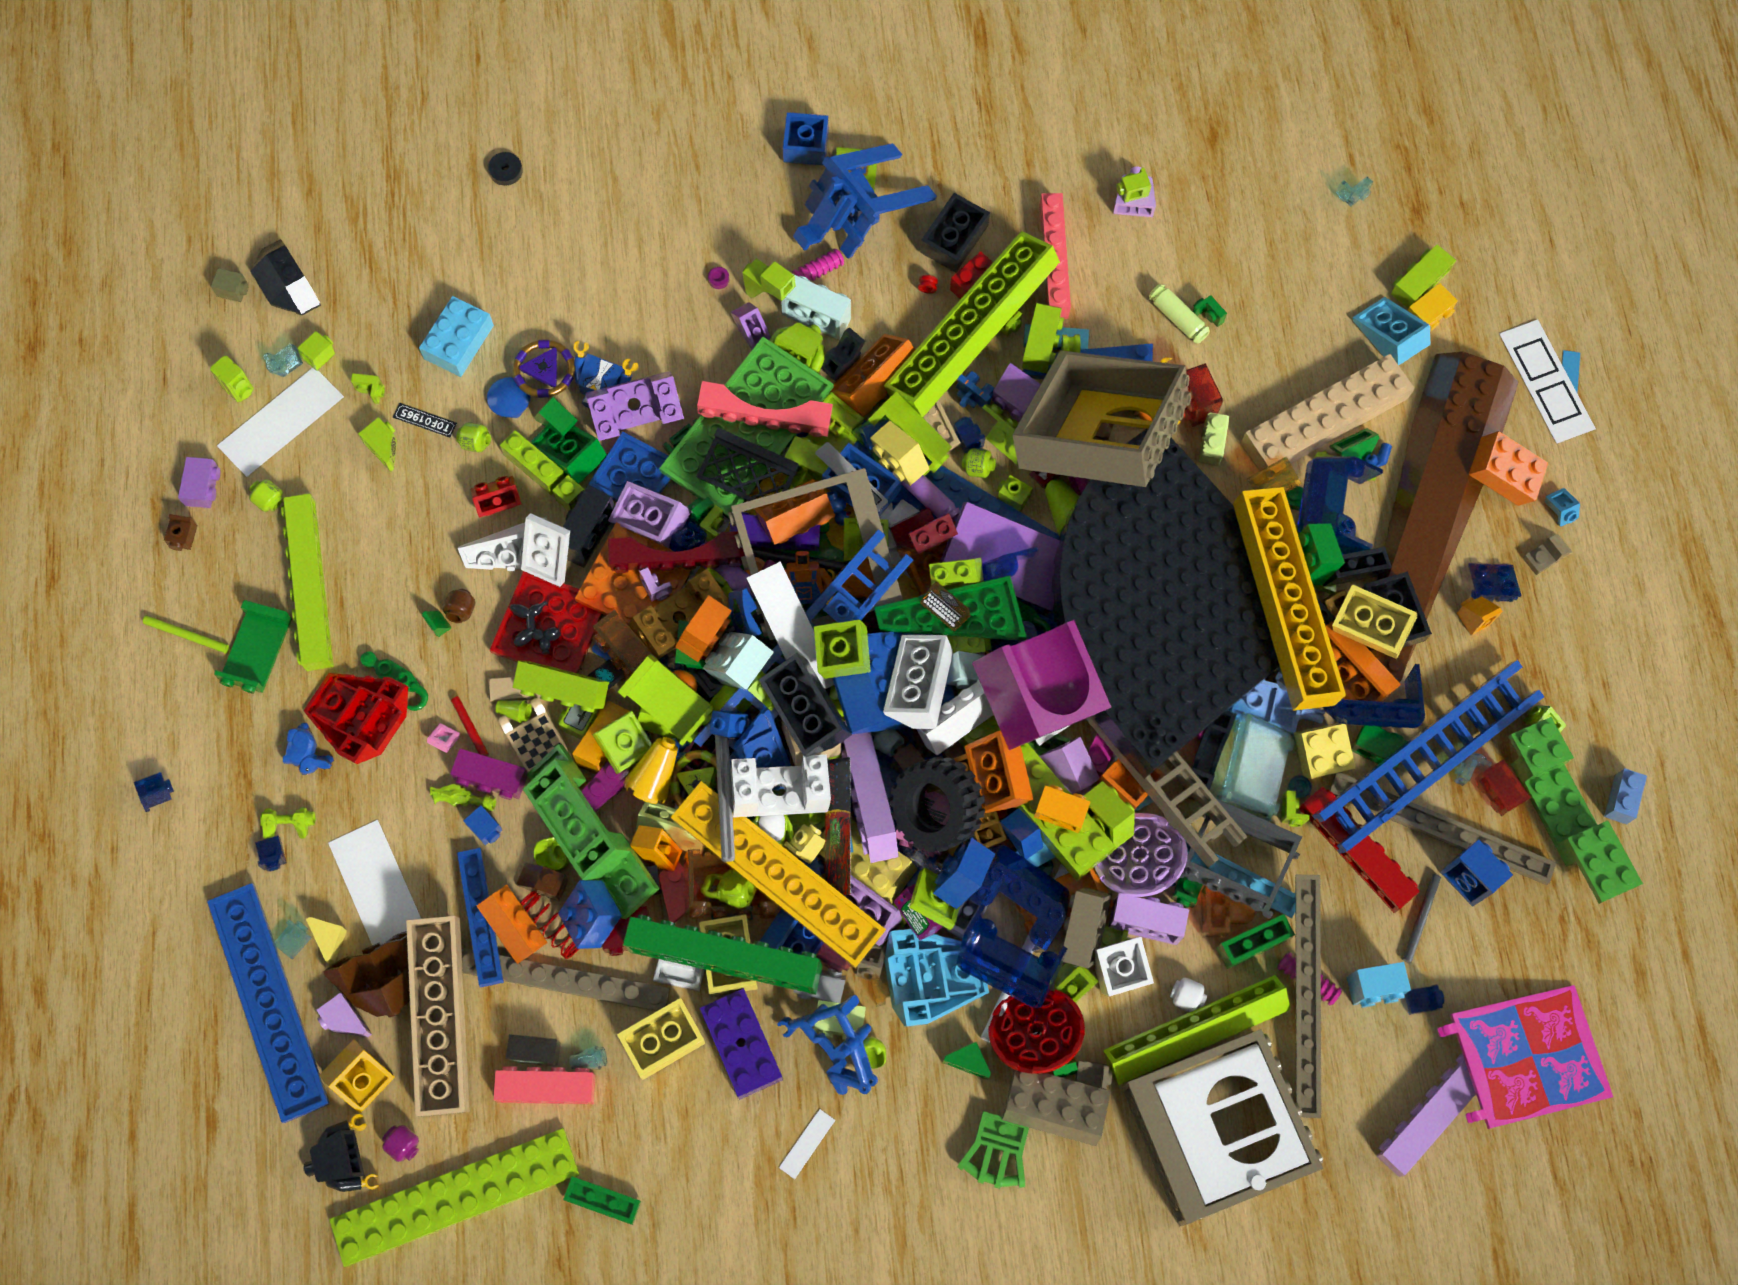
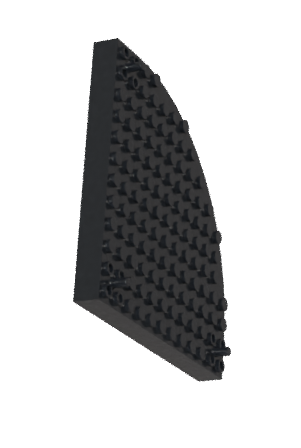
M1148 429L1142 431L1126 444L1140 446ZM1170 438L1169 447L1163 452L1161 463L1157 464L1154 470V477L1150 478L1146 487L1090 479L1070 510L1065 526L1060 534L1061 538L1054 558L1055 569L1052 577L1054 621L1057 622V627L1069 621H1075L1111 705V708L1095 714L1096 718L1094 720L1144 779L1280 667L1234 506L1172 438ZM1317 598L1326 627L1336 618Z

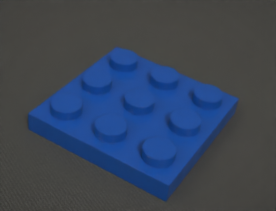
M622 432L588 485L610 495L615 502L618 501L627 481L661 494L670 478L661 473L659 468L669 456Z

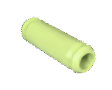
M1159 284L1150 292V301L1153 300L1154 305L1189 339H1193V343H1200L1207 337L1210 332L1209 327H1205V323L1170 289L1165 288V285Z

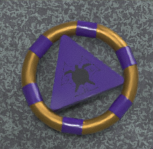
M538 340L524 346L514 358L512 366L514 381L523 392L537 398L556 396L568 388L574 379V357L569 349L556 341ZM538 348H552L522 364L527 354ZM557 351L562 354L568 367L567 374L559 385H557ZM520 371L553 388L534 389L528 386Z

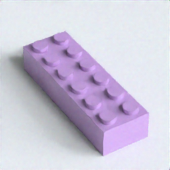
M871 732L852 734L841 742L842 758L850 757V796L852 798L854 815L857 818L858 832L862 839L864 855H869L870 863L897 858L896 831Z

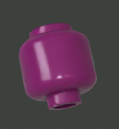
M405 1125L392 1126L382 1138L384 1152L396 1162H402L405 1159L410 1161L419 1151L417 1148L419 1143L418 1136Z

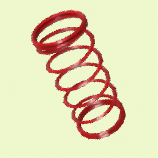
M532 891L520 902L524 906L533 897L524 907L527 913L541 898L537 891ZM548 903L537 916L532 918V921L535 920L534 924H536L540 915H542L549 908L550 903ZM556 912L548 923L538 928L539 930L544 928L543 936L548 925L559 915V912ZM563 923L555 933L544 938L549 939L553 937L551 942L553 948L563 945L561 956L569 959L579 950L576 947L571 950L575 946L572 941L564 953H562L566 943L571 938L570 935L560 944L553 945L557 934L565 927Z

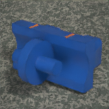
M970 371L965 376L961 374L957 378L956 388L959 390L957 396L962 399L959 404L962 408H965L968 404L973 408L976 405L981 408L985 404L990 405L995 389L992 385L986 383L980 389L976 386L980 381V377L973 371Z

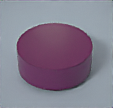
M715 267L709 271L708 282L712 288L723 289L729 284V273L725 268Z

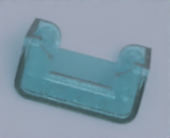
M1242 712L1235 723L1233 731L1235 732L1233 736L1234 742L1225 778L1221 785V795L1218 794L1217 799L1266 821H1270L1272 816H1277L1280 803L1277 802L1288 752H1292L1295 738H1292V733L1255 715Z

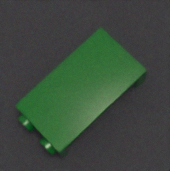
M244 600L241 605V609L245 613L244 619L223 671L215 670L214 675L220 680L219 683L224 686L233 688L236 685L248 693L254 694L255 691L263 693L292 618L286 611Z

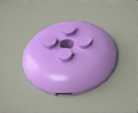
M1136 813L1134 818V835L1096 865L1095 870L1101 881L1113 891L1132 897H1147L1166 890L1177 881L1186 866L1187 845L1183 836L1170 825L1166 818L1155 814ZM1139 857H1144L1143 859H1141V861H1138L1137 859Z

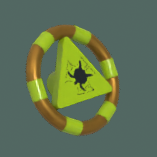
M694 750L684 754L674 766L670 786L671 794L678 807L684 802L680 794L679 780L689 795L701 781L712 790L715 789L717 762L714 754L706 750ZM698 758L714 766L681 772L691 760Z

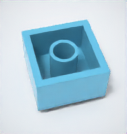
M1404 962L1359 969L1346 977L1353 1005L1361 1004V1008L1375 1006V1003H1379L1381 1000H1384V1004L1398 1002V999L1405 998L1404 994L1411 991Z

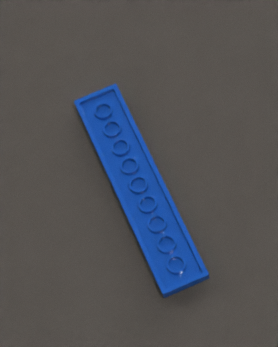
M251 883L207 901L281 1123H287L329 1105L330 1102L325 1087L319 1076L320 1073L255 885Z

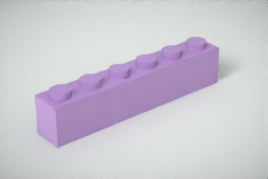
M1463 1053L1457 1057L1456 1062L1458 1064L1454 1069L1448 1068L1440 1078L1443 1081L1438 1087L1434 1085L1425 1094L1427 1097L1423 1104L1419 1102L1410 1111L1411 1118L1407 1122L1403 1120L1394 1129L1396 1135L1391 1140L1387 1138L1379 1146L1381 1152L1377 1157L1398 1177L1405 1176L1476 1095Z

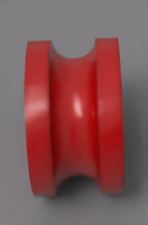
M931 275L920 276L918 290L927 294L935 293L937 291L938 279Z

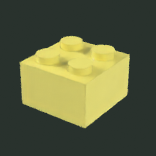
M891 421L887 422L870 438L874 445L872 449L880 458L879 464L887 470L890 469L900 482L904 481L911 486L929 470L919 443Z
M1334 723L1294 732L1303 777L1312 779L1356 769L1346 723Z

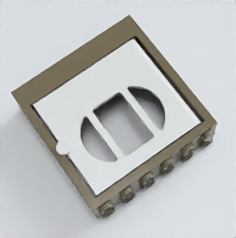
M1262 1029L1132 1080L1122 1087L1179 1226L1190 1224L1323 1169L1321 1165L1323 1163L1322 1156L1318 1149H1314L1311 1142L1313 1140L1312 1133L1308 1126H1304L1300 1118L1302 1116L1301 1108L1297 1102H1293L1290 1095L1292 1093L1291 1086L1287 1079H1283L1280 1072L1282 1070L1281 1063L1276 1056H1273L1270 1047H1272L1270 1038L1266 1033L1263 1034ZM1251 1043V1046L1153 1084L1154 1081ZM1243 1076L1257 1083L1256 1087L1212 1105L1206 1104L1212 1087L1225 1077ZM1262 1093L1275 1121V1126L1224 1146L1210 1114ZM1279 1134V1141L1275 1151L1262 1162L1245 1164L1232 1159L1228 1155L1230 1152L1271 1135ZM1303 1164H1304V1166H1305V1167H1302V1168L1297 1169V1170H1295V1171H1292V1172H1290V1173H1288V1174H1285V1175H1283V1176H1280V1177H1278V1178H1275V1179H1273V1180H1270V1181L1266 1182V1179H1269V1178H1271V1177H1274V1176H1276V1175H1278V1174H1281V1173H1283V1172H1286V1171H1288V1170H1291V1169L1296 1168V1167H1298V1166H1300V1165H1303ZM1249 1186L1252 1187L1251 1189H1248L1244 1192L1226 1198L1207 1207H1205L1204 1205L1217 1199H1220L1222 1197H1225L1227 1195H1230L1239 1190H1242L1244 1188H1247Z

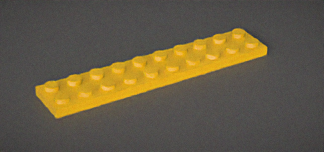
M701 781L671 816V819L722 860L718 794ZM733 817L735 859L732 862L725 863L856 968L886 929L747 817Z

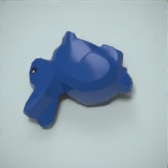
M301 723L297 728L289 729L286 755L283 756V763L300 766L299 771L302 775L311 774L318 768L330 769L331 763L334 761L332 756H317L315 754L317 742L314 735L308 730L309 726L307 723Z

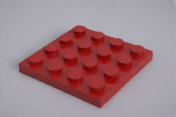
M523 571L491 645L490 652L515 662L531 661L579 673L603 614L575 601V597L580 589L564 583L559 587ZM544 600L548 603L543 607L541 613L535 617V625L537 629L542 631L551 627H556L560 630L561 636L554 641H550V654L543 655V650L539 647L540 640L533 638L523 646H515L514 638L518 633L527 629L525 618L517 617L510 610L512 604H520L529 609L532 605L542 603Z

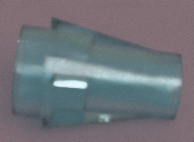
M597 1045L570 1055V1066L572 1069H601V1067L607 1065L606 1051L604 1047H598Z

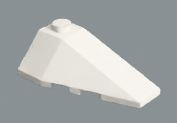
M525 522L459 546L458 551L465 568L521 570Z

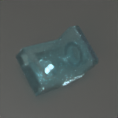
M1367 176L1352 188L1343 180L1336 193L1343 202H1346L1351 207L1360 199L1363 201L1369 196L1373 181Z
M289 344L275 355L270 353L263 355L268 371L285 377L303 364L297 347L293 344Z
M1472 753L1457 765L1454 772L1457 774L1454 782L1463 786L1470 781L1475 768L1485 772L1491 767L1492 763L1487 761L1485 756Z

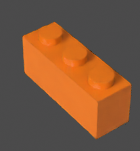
M505 885L477 905L479 911L517 964L548 943L508 885Z

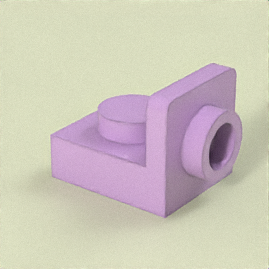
M648 568L640 571V580L651 602L656 599L661 601L670 596V593H672L670 582L659 586L660 583L655 573L651 574Z

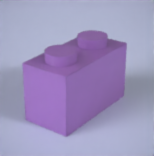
M186 457L178 495L179 500L184 506L211 508L212 501L216 499V480L220 479V468L213 459Z

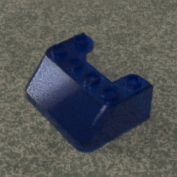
M1005 845L994 846L990 850L995 855L981 887L966 901L970 900L978 906H987L993 902L998 892L1002 893L1037 918L1029 933L1030 940L1035 945L1032 951L1035 953L1046 952L1066 919L1071 898L1070 892L1061 883Z

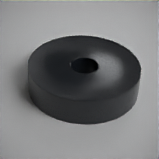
M510 152L496 154L488 164L491 179L502 186L516 183L523 173L520 159Z

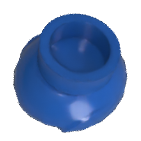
M837 491L828 492L827 496L835 514V522L843 526L844 518H849L851 512L844 511L846 501L838 496Z

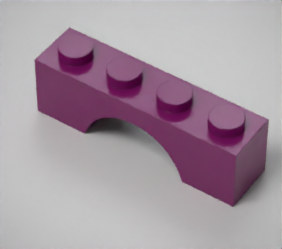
M608 761L581 791L595 813L607 800L618 795L624 788V780L630 773L627 768L616 774Z

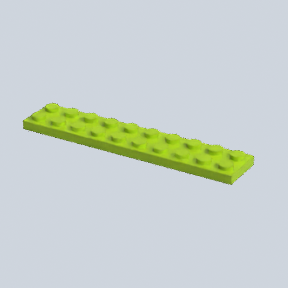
M562 1128L329 1220L343 1267H348L567 1181L572 1176H580L565 1129Z

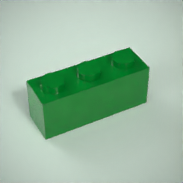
M1282 914L1221 943L1217 950L1226 968L1229 969L1289 941L1295 936V933L1285 914Z

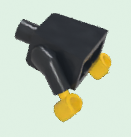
M356 1114L350 1122L343 1121L325 1129L317 1140V1144L310 1149L311 1161L304 1163L303 1169L307 1176L315 1175L317 1182H325L327 1187L340 1192L361 1190L365 1186L369 1189H376L379 1186L371 1187L368 1185L369 1178L378 1177L375 1174H370L365 1179L360 1178L364 1176L355 1130L362 1131L366 1128L367 1124L364 1123L356 1126L355 1122L358 1119L364 1118L363 1115Z

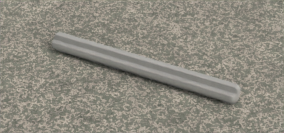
M715 735L721 857L724 862H732L735 859L729 741L728 737Z

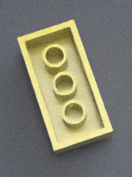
M850 819L853 852H851V875L892 904L918 869L912 860L898 852L897 858L870 863L869 855H864L862 839L858 832L857 823ZM825 831L821 835L823 839H825ZM825 845L817 855L818 858H820L824 862Z

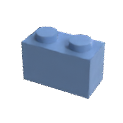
M1626 768L1618 772L1614 776L1604 817L1626 825L1636 819L1647 776Z

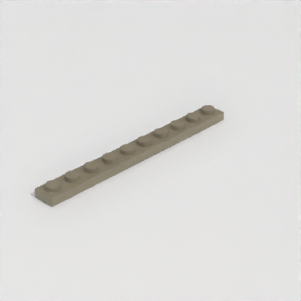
M1341 772L1335 773L1329 790L1337 797L1355 783L1357 779ZM1368 788L1359 794L1372 813L1378 814L1383 810ZM1383 790L1391 803L1398 798V796ZM1413 802L1407 804L1389 819L1463 851L1479 839L1481 842L1487 843L1493 850V854L1499 860L1504 861L1511 871L1545 885L1550 883L1557 863Z
M1296 874V1102L1301 1108L1302 1118H1321L1320 875Z
M461 948L463 974L477 976L473 950ZM499 955L504 982L658 1011L667 1006L670 988L527 960L517 964L512 957Z

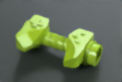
M300 807L294 814L277 815L275 810L266 808L261 813L260 818L263 837L266 840L273 839L277 824H293L299 838L304 839L308 835V827L315 825V812H310V810L307 811V808Z

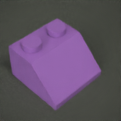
M1010 363L993 391L992 401L1002 410L1008 411L1016 421L1020 422L1041 384Z

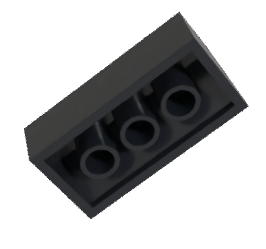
M798 653L794 654L759 679L804 757L832 749L852 735L810 663Z

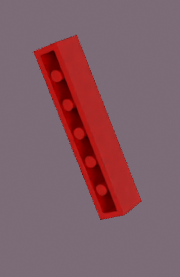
M1322 786L1302 803L1299 811L1302 814L1309 815V822L1337 851L1339 849L1337 845L1349 836L1347 831L1343 829L1334 814L1323 822H1319L1318 819H1314L1312 816L1336 797L1332 791L1326 790ZM1343 806L1342 808L1349 816L1351 821L1354 823V825L1357 827V829L1360 828L1362 825L1357 824L1355 820L1352 818L1351 812ZM1367 836L1349 851L1340 855L1393 913H1396L1420 891L1417 888L1416 882L1411 877H1406L1401 871L1400 865L1384 853L1383 846Z

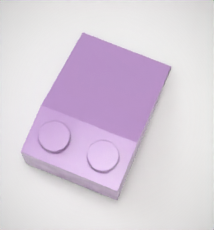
M627 481L608 521L613 524L617 522L620 526L666 548L673 549L691 510L679 501Z

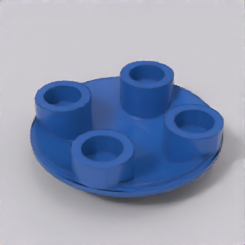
M513 377L497 380L492 384L487 393L489 408L495 414L502 417H520L522 412L528 407L531 398L530 395L523 392L517 386Z

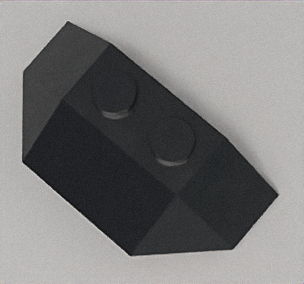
M281 239L261 249L250 272L271 306L295 312L299 315H304L321 306L308 281Z

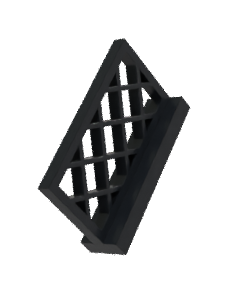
M717 428L714 435L715 438L696 476L698 479L747 501L755 500L759 497L762 498L764 495L775 491L779 493L778 490L783 489L782 492L789 490L794 477L800 469L799 463ZM717 445L725 447L729 455L716 460L714 451ZM739 455L745 456L749 464L736 469L733 458ZM730 459L734 470L721 474L718 463ZM759 464L767 466L769 474L756 478L753 467ZM716 465L719 476L708 478L703 475L707 467ZM751 468L754 479L742 483L738 472ZM736 473L739 485L733 487L726 486L723 478ZM779 473L788 475L786 484L777 487L773 476ZM771 477L774 488L762 492L758 481ZM756 482L759 494L754 496L746 495L743 487Z

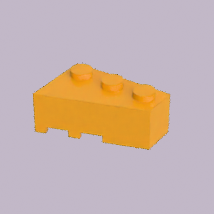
M607 701L604 709H599L597 718L572 753L579 767L595 775L603 768L608 759L592 734L630 712L629 710L611 701Z

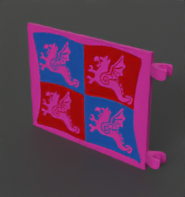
M1575 985L1450 1014L1453 1024L1444 1025L1437 1029L1440 1037L1452 1034L1457 1035L1481 1110L1467 1113L1465 1116L1468 1123L1485 1120L1487 1129L1613 1097Z

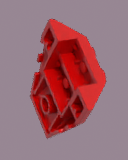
M329 673L303 711L334 747L338 755L355 764H360L381 755L407 717L408 686L390 677H383L381 679L373 678L372 676L355 677L351 674Z

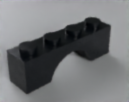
M1226 711L1206 728L1191 766L1193 772L1209 791L1215 777L1218 761L1237 715L1231 711ZM1191 795L1187 797L1195 801Z

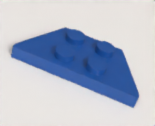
M764 708L734 744L733 750L736 758H755L756 768L791 766L770 710ZM775 786L772 790H779L784 788L782 786Z

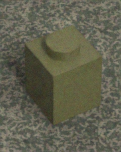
M220 268L217 269L211 284V288L217 297L237 302L242 301L249 288L243 274Z

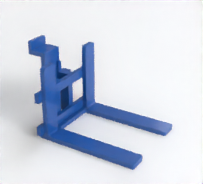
M893 143L832 157L827 156L822 162L826 169L818 182L813 179L809 184L812 192L805 202V206L813 216L807 225L796 229L793 237L803 250H807L810 245L820 243L831 227L834 231L842 227L848 236L840 249L847 258H852L857 248L865 241L864 237L871 226L877 222L879 214L934 201L937 195L926 185L876 198L868 196L848 170L901 158L902 153ZM842 190H844L847 195L842 196L836 205L837 198ZM856 204L862 213L853 226L847 217Z

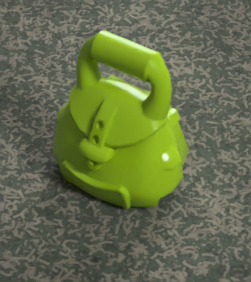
M730 869L724 874L707 875L700 891L708 898L718 899L720 902H725L735 908H744L751 904L757 889L735 870ZM720 880L717 890L710 892L714 881Z

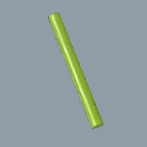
M147 615L143 618V624L223 653H227L229 650V645Z

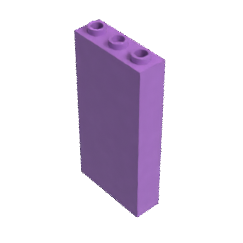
M963 502L955 522L958 535L948 539L939 562L981 558L984 581L1011 576L1016 598L1053 612L1054 592H1052V577L1055 569L1054 558L1060 541L976 505Z

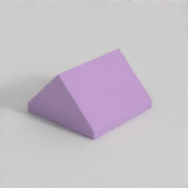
M1081 737L1039 755L1071 794L1082 791L1099 780L1098 773Z

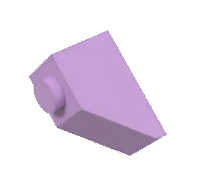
M339 993L317 1009L320 1015L317 1019L325 1030L329 1028V1030L335 1033L362 1037L372 1035L350 1001L342 993Z

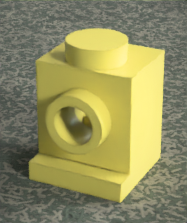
M803 824L795 833L790 843L786 841L784 845L796 856L811 864L825 845V839L820 836L822 831L813 824H810L809 827Z

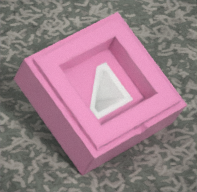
M440 723L427 738V743L447 753L459 739L460 733Z

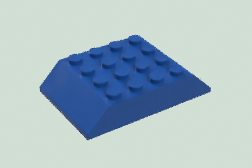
M897 632L867 634L871 672L832 678L847 727L852 734L910 728L886 716L883 711L901 636L928 634ZM947 681L941 706L958 696L956 686L948 685Z

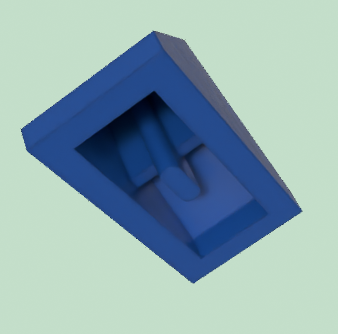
M1019 808L999 821L1024 861L1044 847L1040 828Z

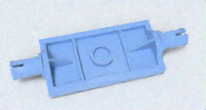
M1265 680L1228 710L1237 714L1235 718L1237 721L1294 735V732H1296L1299 720L1305 719L1322 724L1323 715L1325 714V710L1317 708L1293 711L1287 691L1282 690L1277 683Z

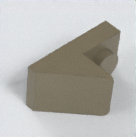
M1558 534L1547 538L1542 545L1526 554L1523 559L1535 575H1538L1569 555L1572 551Z

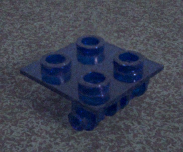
M1468 564L1475 589L1471 591L1473 599L1482 596L1493 602L1494 597L1496 602H1513V600H1517L1518 597L1522 596L1513 565Z

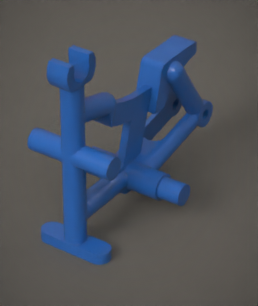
M857 995L850 996L845 1002L831 1007L822 1004L813 1013L791 1020L790 1017H783L777 1023L778 1026L785 1025L788 1028L783 1034L784 1037H790L797 1028H801L813 1043H818L826 1051L833 1062V1065L827 1070V1075L836 1092L840 1095L848 1092L847 1086L859 1089L862 1094H868L871 1087L878 1083V1078L872 1072L863 1044L872 1028L869 1024H864L854 1031L846 1016L858 1005L859 998ZM836 1016L846 1035V1040L835 1048L828 1038L825 1037L824 1033L818 1034L813 1029V1026L818 1021ZM851 1055L855 1071L845 1068L847 1064L845 1058Z

